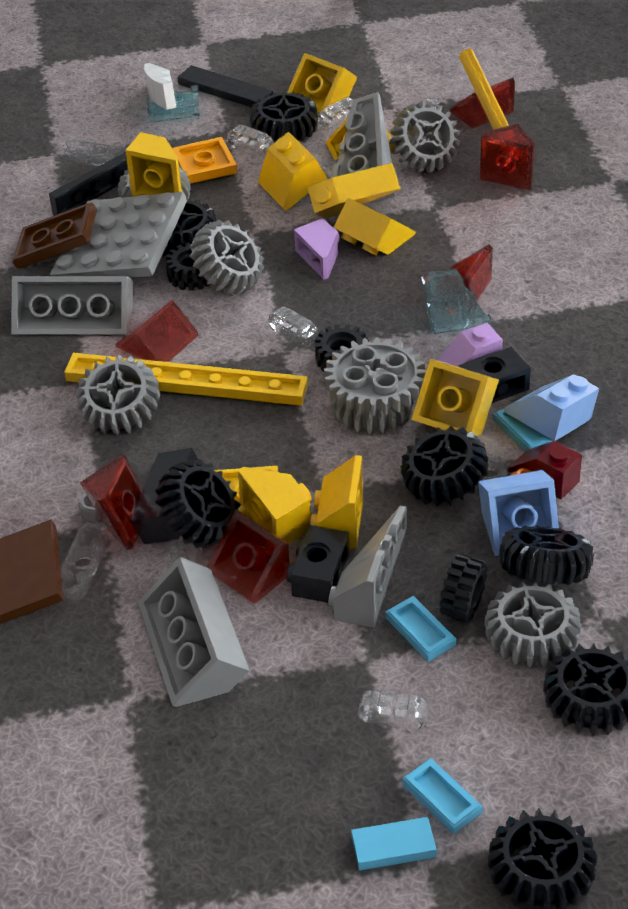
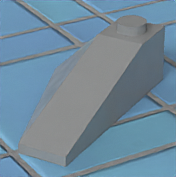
M376 92L353 99L346 122L347 133L344 142L340 143L339 151L341 153L338 163H334L332 178L392 163L380 94ZM394 192L389 195L378 198L376 200H373L371 202H377L380 200L391 198L396 196V194Z
M399 506L342 572L338 585L331 587L328 604L333 607L335 621L375 628L407 529L406 506Z

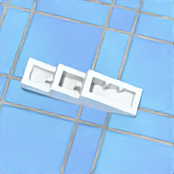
M151 63L144 64L147 90L151 100L166 110L176 108L170 71Z

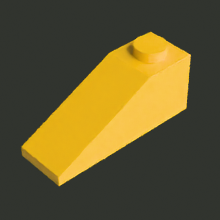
M392 163L333 177L307 187L314 213L324 218L340 214L347 198L365 204L400 190Z

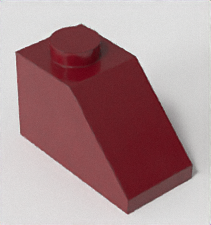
M552 441L526 450L508 467V472L512 473L521 468L532 472L543 470L554 480L556 497L562 499L580 482L582 454L556 441Z

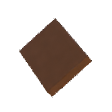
M92 202L23 227L12 261L16 268H23L88 244L97 212L95 205Z
M52 519L0 538V624L63 601L57 528Z

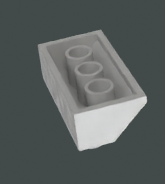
M12 276V335H128L133 309V280L128 276Z
M179 557L138 601L172 706L174 707L228 693L250 671L211 569Z

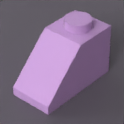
M322 218L294 229L295 251L324 280L329 278L337 258L340 237L336 228L330 226Z
M484 323L460 332L437 361L458 367V365L502 350L503 339L488 323Z

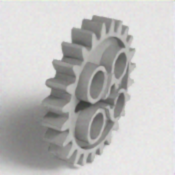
M379 337L375 338L374 343H369L366 338H363L361 345L351 341L350 349L341 346L340 353L333 352L332 360L326 361L327 368L324 369L325 389L329 391L330 399L336 398V405L340 406L346 403V411H351L356 407L358 408L359 415H362L365 410H370L371 416H375L377 410H381L384 415H388V409L390 408L400 412L401 404L410 407L411 399H418L426 373L425 362L421 361L420 354H413L412 347L403 350V342H399L394 346L391 339L386 340L385 343H380Z

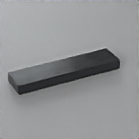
M192 65L177 77L179 85L249 107L257 103V99H264L265 95H273V90Z
M126 151L49 193L52 214L55 216L82 206L87 201L94 200L119 186L120 177L128 170Z

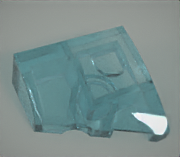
M198 85L190 86L191 91L182 92L174 90L176 108L168 110L158 106L148 97L147 109L150 123L200 116Z
M456 268L427 272L422 277L432 335L465 330L484 323H492L491 316L489 314L486 315L475 301L477 297L472 290L466 288L463 278Z

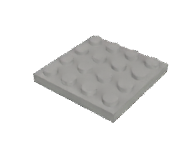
M166 192L163 194L87 201V203L92 202L97 208L89 243L61 253L50 273V276H153L187 202L184 192Z

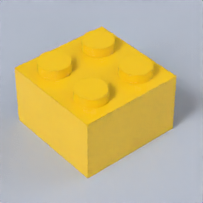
M430 359L411 420L435 428L440 427L444 431L451 425L456 431L464 427L467 432H474L475 436L480 439L499 379Z

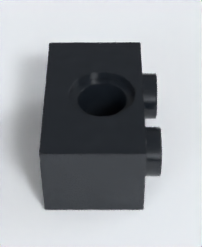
M513 347L458 365L460 368L499 379L492 403L525 392L530 388L531 367Z
M309 525L305 537H300L298 540L296 561L290 562L287 570V582L291 583L292 596L328 603L331 587L338 585L349 556V532Z

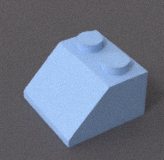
M573 374L538 388L506 406L504 412L551 440L556 441L591 419L599 388L590 384L585 378Z
M543 470L478 481L481 512L495 556L499 555L500 544H502V537L505 536V532L513 528H522L525 525L529 527H534L535 525L547 527L549 525L552 528H559L554 480Z

